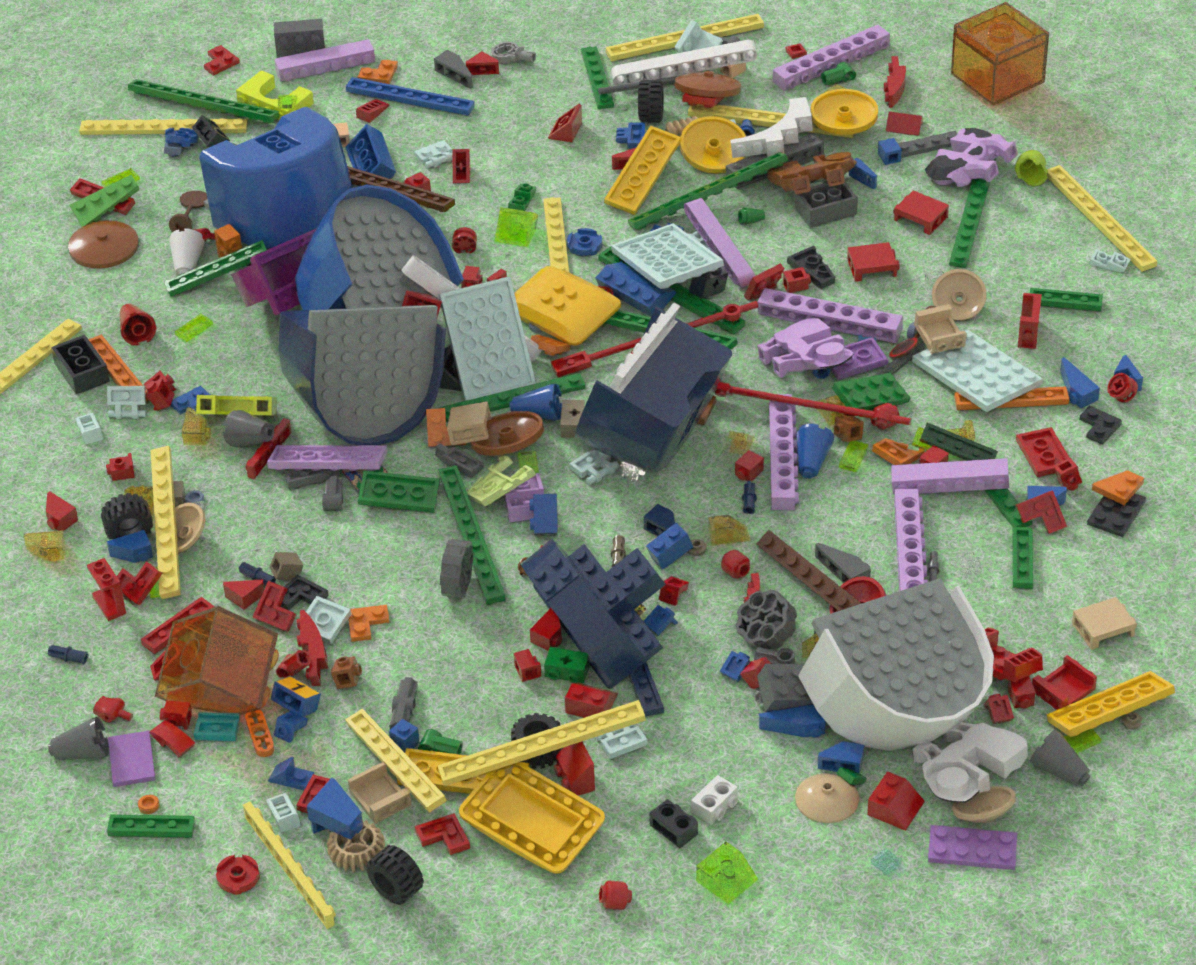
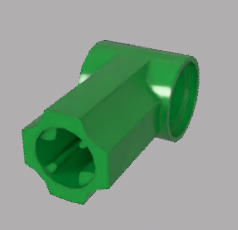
M841 62L836 68L821 73V79L825 85L840 81L846 83L856 78V72L847 62Z
M428 729L418 746V750L460 755L463 741L442 737L441 733L437 730Z

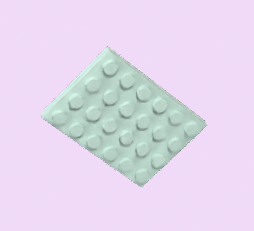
M674 223L611 245L614 254L660 289L668 288L675 283L685 282L686 279L692 277H699L703 273L715 271L724 266L722 258Z
M510 277L438 294L440 301H442L441 307L465 401L536 384Z
M969 330L965 331L967 337L964 347L933 354L930 353L929 349H926L912 356L913 363L986 412L1043 385V378Z

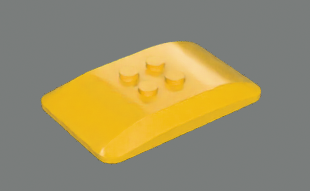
M552 266L542 268L514 293L522 321L528 324L531 323L540 330L572 346L583 343L621 307L620 300L609 292L576 275Z
M521 762L488 772L459 807L460 817L468 824L514 853L554 874L562 873L567 869L605 821V814L600 808Z

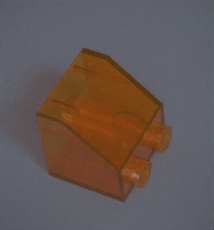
M220 606L173 621L154 697L163 701L191 702V708L217 713H239V715L260 710L265 706L270 696V688L266 685L269 672L274 668L279 657V652L275 648L278 633Z

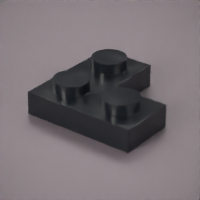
M1090 405L1079 418V420L1093 426L1086 433V438L1101 445L1122 424L1121 419Z
M297 574L284 586L288 590L280 607L290 610L300 600L311 605L316 596L326 599L329 596L328 590Z

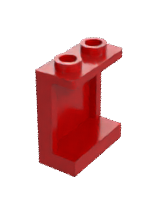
M913 190L894 207V221L904 217L923 225L924 233L930 235L948 218L949 205Z
M889 242L847 248V261L855 282L862 281V274L891 271L893 277H897L900 265L899 261L895 259V250L891 248Z
M1023 293L1018 337L1019 348L1036 349L1042 294Z
M102 558L87 564L88 571L100 588V590L92 593V597L106 619L110 621L125 615L126 609L121 582L106 559Z
M1068 655L1064 657L1063 665L1045 678H1042L1040 675L1032 678L1035 694L1056 710L1086 697L1096 689L1097 677L1093 672L1087 670L1077 660L1072 659Z

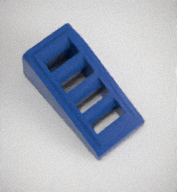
M855 158L854 160L857 161V164L849 171L848 175L871 189H876L877 175L861 159Z

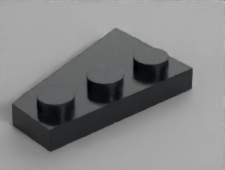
M814 245L787 257V263L794 269L803 267L805 272L810 275L811 282L819 288L823 289L835 283L836 277L828 265L823 263V258L820 254H817Z

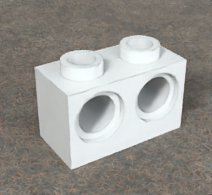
M717 775L691 800V813L710 825L716 820L720 821L725 811L737 804L738 787Z

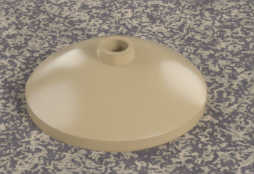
M954 269L945 272L937 279L932 289L934 306L939 307L950 304L952 307L951 317L954 321H965L975 317L983 309L986 302L987 294L983 281L978 275L965 269ZM961 297L963 300L957 301L956 299Z
M184 503L175 507L178 553H182L192 547L204 530L205 513L195 503Z
M822 773L810 776L801 782L796 790L795 802L800 812L807 818L820 823H836L847 819L856 811L859 804V794L854 785L849 784L840 776Z
M991 786L988 792H980L966 803L954 802L952 810L954 815L961 820L974 823H990L1012 808L1016 801V795L1011 788Z

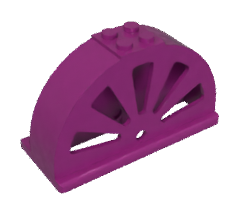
M316 229L253 256L250 259L251 266L231 274L246 308L268 299L274 315H278L282 311H287L300 305L295 277L305 250Z

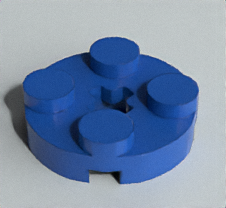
M168 128L165 130V142L169 144L180 143L182 147H190L191 143H198L199 136L193 129L180 128L178 131H174V128Z
M581 228L578 229L577 233L573 234L572 232L568 235L567 246L572 254L593 256L602 248L601 234L599 236L594 229Z

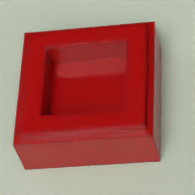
M801 43L785 47V51L791 59L807 55V51Z

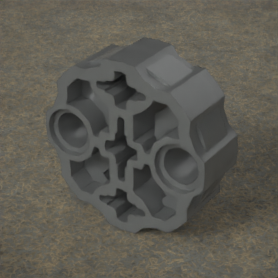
M448 540L441 563L440 586L442 596L465 597L472 576L474 559L471 541Z
M770 589L767 592L757 591L751 594L749 599L741 604L737 611L736 630L754 649H757V647L778 649L789 637H792L796 629L795 619L797 613L795 608L775 590Z

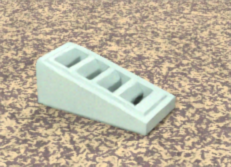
M93 413L75 418L85 444L103 440L101 428Z
M286 793L266 800L281 833L301 826L298 814ZM285 802V804H282V805H279V806H276V807L274 806V805H276V804Z

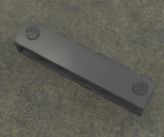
M813 133L798 138L799 143L784 145V154H786L788 159L784 163L797 161L800 165L813 161V157L824 154V142ZM767 154L753 155L726 165V176L767 158ZM767 173L757 174L753 176L752 180L746 182H739L735 188L739 189L768 178Z

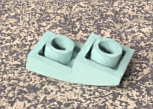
M1096 249L1089 265L1116 272H1124L1131 259L1117 252L1110 256Z

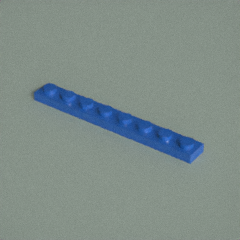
M354 77L346 85V92L467 116L470 115L475 107V101Z

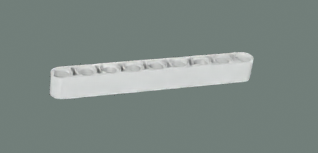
M744 40L616 65L612 68L611 75L615 86L640 82V80L674 77L751 62L757 58V50L752 40Z
M412 255L401 270L406 276L438 299V294L461 289L414 255ZM524 335L532 364L542 350L538 349L539 345Z

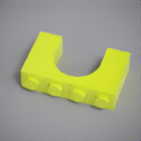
M262 70L236 89L237 102L279 111L278 120L286 114L303 107L309 108L314 104L313 92L300 86L283 98L269 99L264 97L275 88L274 75Z
M197 395L196 414L228 415L234 410H243L252 415L276 416L277 397Z

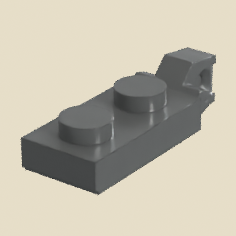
M441 443L435 447L436 457L449 466L457 465L460 472L471 478L484 468L483 462L456 447L448 448Z
M302 469L285 473L289 489L300 488L308 484H317L328 480L330 476H337L339 478V470L332 471L331 469H320L318 471Z

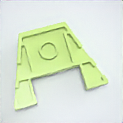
M500 455L498 457L499 462L495 466L492 464L488 468L489 473L485 478L480 477L467 491L468 497L484 507L490 505L501 496L535 476L534 470L524 465L514 475L508 477L501 472L513 462L510 457Z

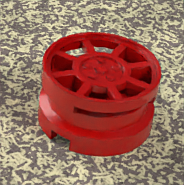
M468 227L456 229L452 236L453 250L458 254L463 253L461 252L462 250H466V253H473L477 245L476 232Z
M1124 373L1114 375L1107 386L1109 395L1122 403L1131 401L1138 390L1137 382Z

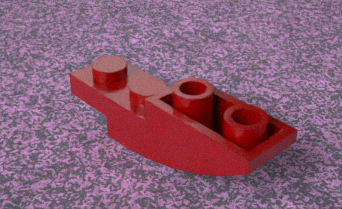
M891 56V63H888L889 76H887V82H884L885 102H888L889 108H892L899 101L905 89L906 66H899L898 56Z
M300 610V618L297 619L298 631L300 630V635H297L298 647H302V650H306L310 654L311 660L309 668H306V678L311 681L312 686H321V669H329L326 649L315 622L305 610Z

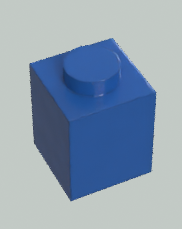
M894 138L878 141V155L885 165L901 162L902 149Z
M401 719L389 730V737L404 753L406 748L414 749L420 743L418 727L404 719Z

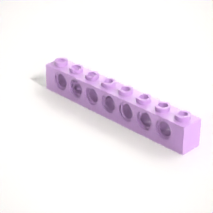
M875 25L773 69L772 82L783 91L793 89L799 84L820 77L821 73L836 68L841 62L851 63L878 50L887 48L890 45V33L880 25Z
M764 288L757 302L758 314L794 323L808 318H819L833 331L857 336L862 335V337H873L877 340L897 343L903 330L902 315Z
M779 394L792 397V394ZM769 400L771 510H795V504H799V492H795V490H798V479H794V477H798V466H794V464H797V453H794V451H797V440H793L797 434L796 427H793L796 426V414H792L796 413V405Z
M895 489L894 508L899 591L928 582L927 579H924V577H927V565H923V563H926V551H922V549H925V538H921V536H924V524H920V522H923V510H919L922 509V497H919L918 489Z

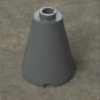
M243 410L230 412L223 423V426H225V432H223L224 439L233 447H244L268 442L274 436V427L271 423Z
M99 717L91 718L51 739V744H48L50 755L54 756L55 759H87L108 756L109 743L108 738L104 737L102 732L105 730Z
M1057 730L1052 731L1043 740L1045 743L1041 747H1037L1030 759L1034 766L1075 786L1079 784L1083 786L1090 778V769Z

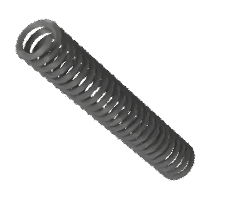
M916 346L912 351L902 356V358L899 357L893 360L875 375L891 372V374L896 373V371L912 360V354H916V351L918 353V350L921 352L920 349Z

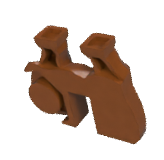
M850 152L834 153L826 158L825 154L813 157L814 164L801 167L797 161L783 163L778 168L768 169L767 177L770 182L783 188L786 192L794 191L797 195L810 192V184L827 180L830 187L844 184V175L857 164V161L853 160Z

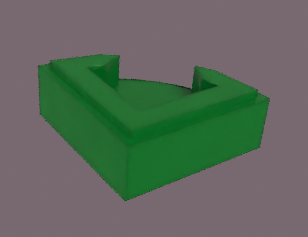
M840 767L837 772L838 776L851 785H862L867 779L863 775Z

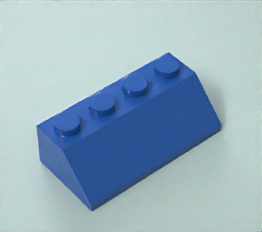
M366 124L346 146L352 167L391 179L395 175L396 169L383 134L369 124Z
M622 262L606 265L595 277L598 286L610 288L613 291V295L619 300L649 316H652L656 306L663 310L676 294V291L669 287L660 289L638 271Z

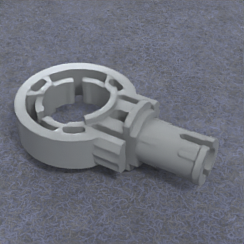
M514 42L499 43L491 50L492 57L499 60V64L519 63L521 61L534 62L536 60L535 52L524 51L523 47H519Z

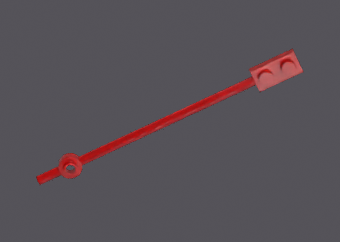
M754 301L741 306L728 304L724 306L723 312L686 324L697 328L722 319L736 321L741 317V313L758 308V303ZM642 338L589 355L584 350L551 361V367L557 378L592 367L591 361L632 349L637 343H640Z
M719 382L714 392L715 395L720 397L736 394L874 419L876 424L887 426V424L892 422L910 426L912 421L911 418L893 415L885 411L876 410L874 412L739 388L723 382Z

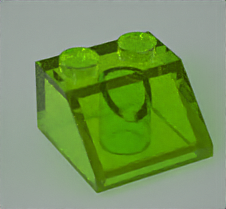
M500 207L494 242L528 247L536 231L538 214Z
M726 841L696 866V881L728 905L758 880L742 852Z

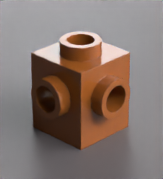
M848 414L835 417L834 435L845 442L862 440L864 421Z
M343 656L336 659L331 669V675L337 689L357 686L360 675H362V667L360 663H357L355 656Z

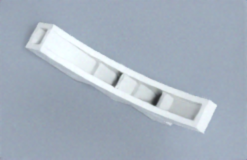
M806 97L789 99L790 106L788 112L783 119L772 127L754 135L730 140L732 158L767 154V157L778 152L784 153L785 144L799 143L798 133L813 131L812 115Z

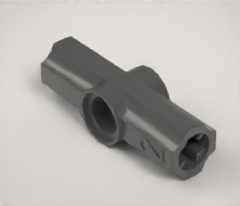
M405 677V679L400 680L397 696L393 697L390 729L401 719L410 723V718L414 715L412 711L416 706L415 697L418 682L411 677Z

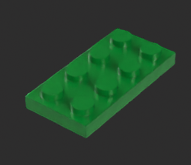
M891 373L836 382L831 388L846 407L869 411L885 403L896 406L905 404L911 399Z
M364 470L358 496V505L434 513L440 479Z

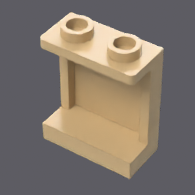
M950 304L916 311L914 326L931 354L964 347L966 344L967 333L965 331L960 332L952 319V307Z
M488 402L451 408L447 427L451 445L489 438L486 427L487 420H491Z
M1117 597L1073 611L1072 624L1091 650L1099 648V641L1125 632L1130 637L1135 636L1136 620L1129 615L1125 605L1121 604Z
M384 762L372 766L370 769L348 779L349 793L375 824L411 806L410 792L407 788L400 789L387 773V767Z

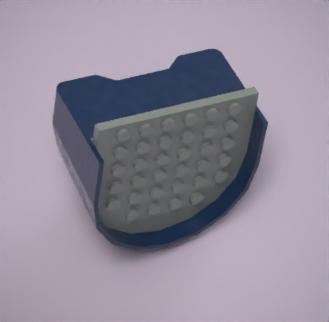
M435 305L280 312L278 343L281 370L308 411L329 432L348 444L382 445L399 440L417 427L427 415L426 409H431L435 403L443 375L446 329L436 323L438 307Z

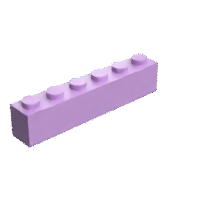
M367 39L274 59L275 70L280 82L370 64L375 62L374 48L370 40Z
M1008 458L891 465L893 494H895V489H918V494L1009 488Z

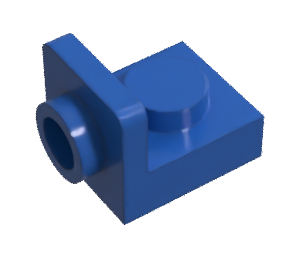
M659 604L644 620L648 628L658 636L671 622L674 625L678 622L674 618L676 614L670 608L666 607L664 609Z
M731 651L720 669V673L739 682L742 677L740 673L750 663V657L743 652L736 653Z
M291 711L277 717L274 736L288 743L292 742L295 731L307 726L308 718L300 717Z

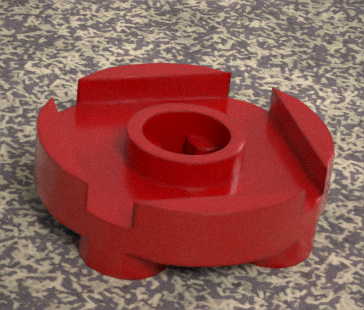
M235 855L228 856L216 868L218 886L222 890L234 895L250 890L257 884L260 878L257 862L248 855L236 858ZM235 872H236V873L242 872L241 875H239V876H234V874H233V873H235Z

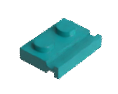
M198 712L194 739L236 741L240 721L239 713Z

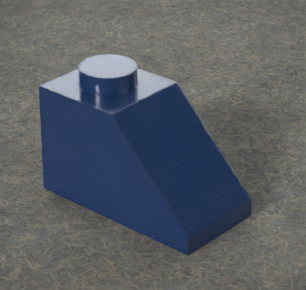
M660 504L654 506L644 516V530L656 536H659L675 524L673 511Z

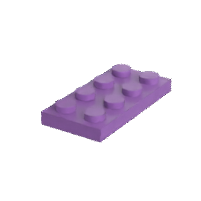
M931 825L928 862L1015 870L1017 832Z

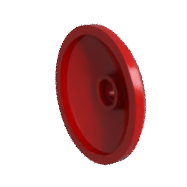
M855 577L840 586L861 604L886 596L882 585L870 577ZM830 605V614L838 612Z

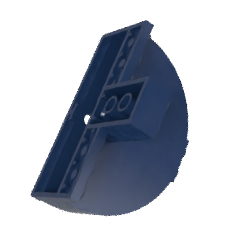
M552 538L521 563L527 576L533 582L535 591L549 609L552 608L557 614L560 625L580 652L589 654L590 666L606 688L612 689L663 649V646L635 609L666 585V583L638 548L606 572L585 544L568 556Z

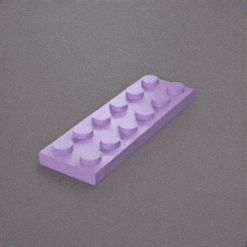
M277 445L267 464L268 469L275 470L293 469L298 471L312 469L318 471L320 469H331L332 471L348 469L356 471L358 469H367L368 471H375L380 469L387 455V446Z

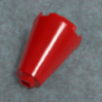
M128 303L123 305L120 309V332L125 342L137 346L140 345L139 342L147 340L148 343L151 341L157 330L154 318L134 304Z

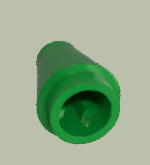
M742 208L738 211L739 223H744L745 225L765 219L764 210Z

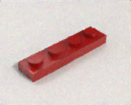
M79 178L70 189L72 195L83 199L105 187ZM130 197L123 203L119 202L115 205L113 211L127 215L135 205V200Z
M283 418L275 426L272 440L264 442L256 450L253 457L247 461L245 468L248 478L255 479L267 464L275 447L282 445L292 433L290 420Z
M200 597L141 638V644L153 654H156L213 614L215 606L203 597Z

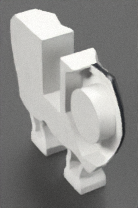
M961 722L944 733V741L954 742L944 750L939 749L932 742L919 744L913 748L914 761L924 763L922 765L923 775L932 793L941 800L956 803H966L980 792H988L990 790L989 774L978 768V765L981 764L1006 779L1012 771L1021 768L1028 757L1027 740L1014 732L992 727L985 723L970 724Z

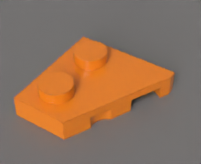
M887 438L875 443L872 447L874 453L893 465L911 464L925 453V450L919 448L918 451L908 449V444L898 443Z
M1127 470L1093 483L1092 491L1125 505L1144 484V477Z

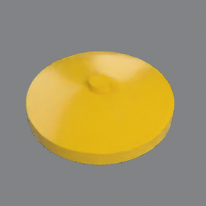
M852 89L827 91L816 97L810 108L812 121L818 128L839 135H851L866 131L878 119V105L871 96Z
M716 116L701 117L690 122L682 131L680 151L684 159L700 171L714 174L726 173V165L746 158V156L732 158L730 140L743 138L746 135L737 124L728 119Z

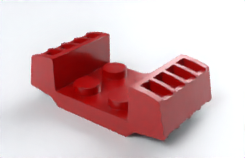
M989 627L984 629L994 655L993 677L999 680L1007 679L1017 682L1043 670V657L1039 651L1031 647L1014 654L1004 647L997 645L998 630Z

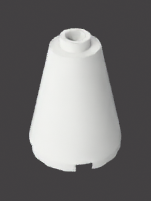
M185 229L181 232L175 230L169 237L175 274L179 276L195 269L205 240H203L202 234L196 230Z

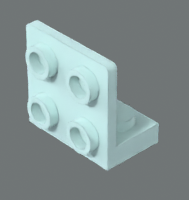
M691 20L676 43L675 49L678 53L721 45L723 40L702 30L697 22Z

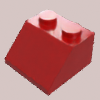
M572 683L565 696V713L585 718L610 710L618 692L582 683Z
M583 741L564 747L556 755L557 765H554L556 776L562 778V787L578 796L595 791L594 763Z
M887 771L868 799L867 815L906 831L925 801L907 779Z

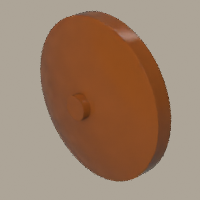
M712 71L689 73L675 78V88L691 95L730 97L741 92V83L738 80L716 74Z
M109 220L93 222L81 227L71 236L68 242L69 254L76 263L98 269L114 267L126 262L136 253L139 246L138 235L131 226Z
M513 411L491 417V420H487L486 427L489 438L470 442L476 453L488 456L505 455L530 446L542 436L544 432L542 418L538 414L529 411Z

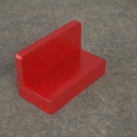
M889 111L886 131L918 136L924 118L920 115Z

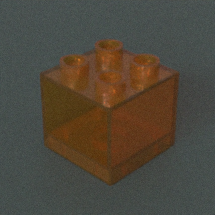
M1009 3L999 4L954 24L951 74L994 106L1002 103L1011 97L1045 83L1049 32Z

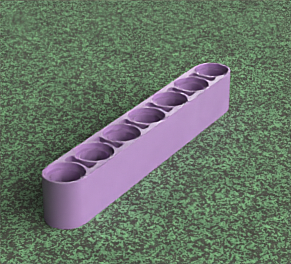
M699 198L685 203L684 211L711 251L723 259L724 266L722 267L725 271L729 272V278L735 285L737 284L740 287L738 289L749 286L752 277L755 276L753 270L704 200Z

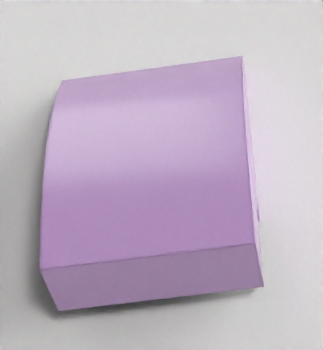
M536 473L535 476L504 495L509 522L525 521L534 518V511H530V499H533V494H544L539 473Z

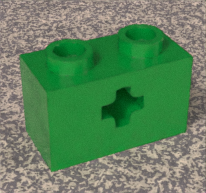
M550 647L544 663L545 677L552 680H567L571 683H584L590 667V656L586 652Z

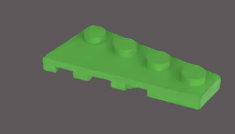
M129 175L70 204V207L81 227L92 222H98L107 211L111 212L115 209L116 204L119 202L123 203L140 189L133 176Z

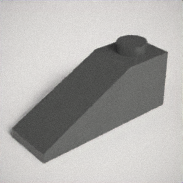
M446 50L434 58L436 72L470 89L473 88L472 75L459 55Z
M821 543L815 544V557L842 583L855 577H870V566L859 557Z

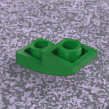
M528 183L520 184L514 190V197L508 203V210L524 213L534 197L537 187L531 186Z

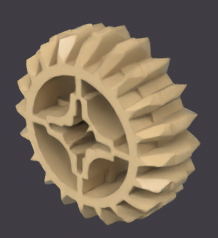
M365 820L362 830L356 833L351 840L335 832L330 833L327 851L332 863H336L338 868L343 866L345 872L349 867H352L353 872L358 867L363 871L368 861L385 848V839L380 828H376L374 823L369 824ZM369 840L372 842L370 846L367 845ZM342 843L345 844L343 849L340 848Z

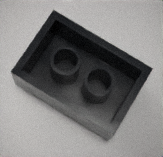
M86 335L51 347L54 364L75 394L110 382L106 363Z

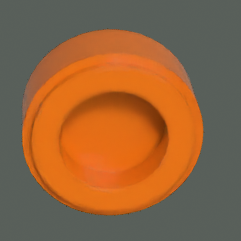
M145 795L138 801L139 811L143 814H152L160 806L159 799L154 795Z

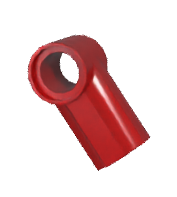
M297 650L293 654H288L277 667V676L279 678L293 677L311 663L310 654L306 650Z

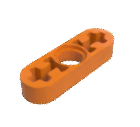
M251 709L246 712L245 720L256 754L260 757H269L274 753V743L264 714L259 709ZM252 717H256V718H257V720H258V723H257V724L254 723V720H253ZM258 731L265 732L262 736L254 735ZM265 741L267 749H263L261 742Z

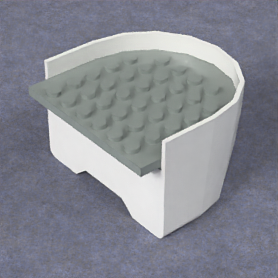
M941 578L813 619L811 624L819 640L798 675L817 712L834 732L853 743L864 745V747L892 751L931 742L968 718L979 705L992 683L994 655L985 630L960 586H956L950 595Z

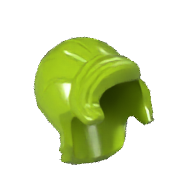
M1028 150L1019 156L1015 163V172L1019 179L1025 181L1029 186L1042 185L1048 179L1047 163L1042 153L1037 150Z

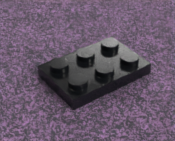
M1134 494L1123 505L1103 496L1087 520V525L1124 537L1145 504L1146 497Z

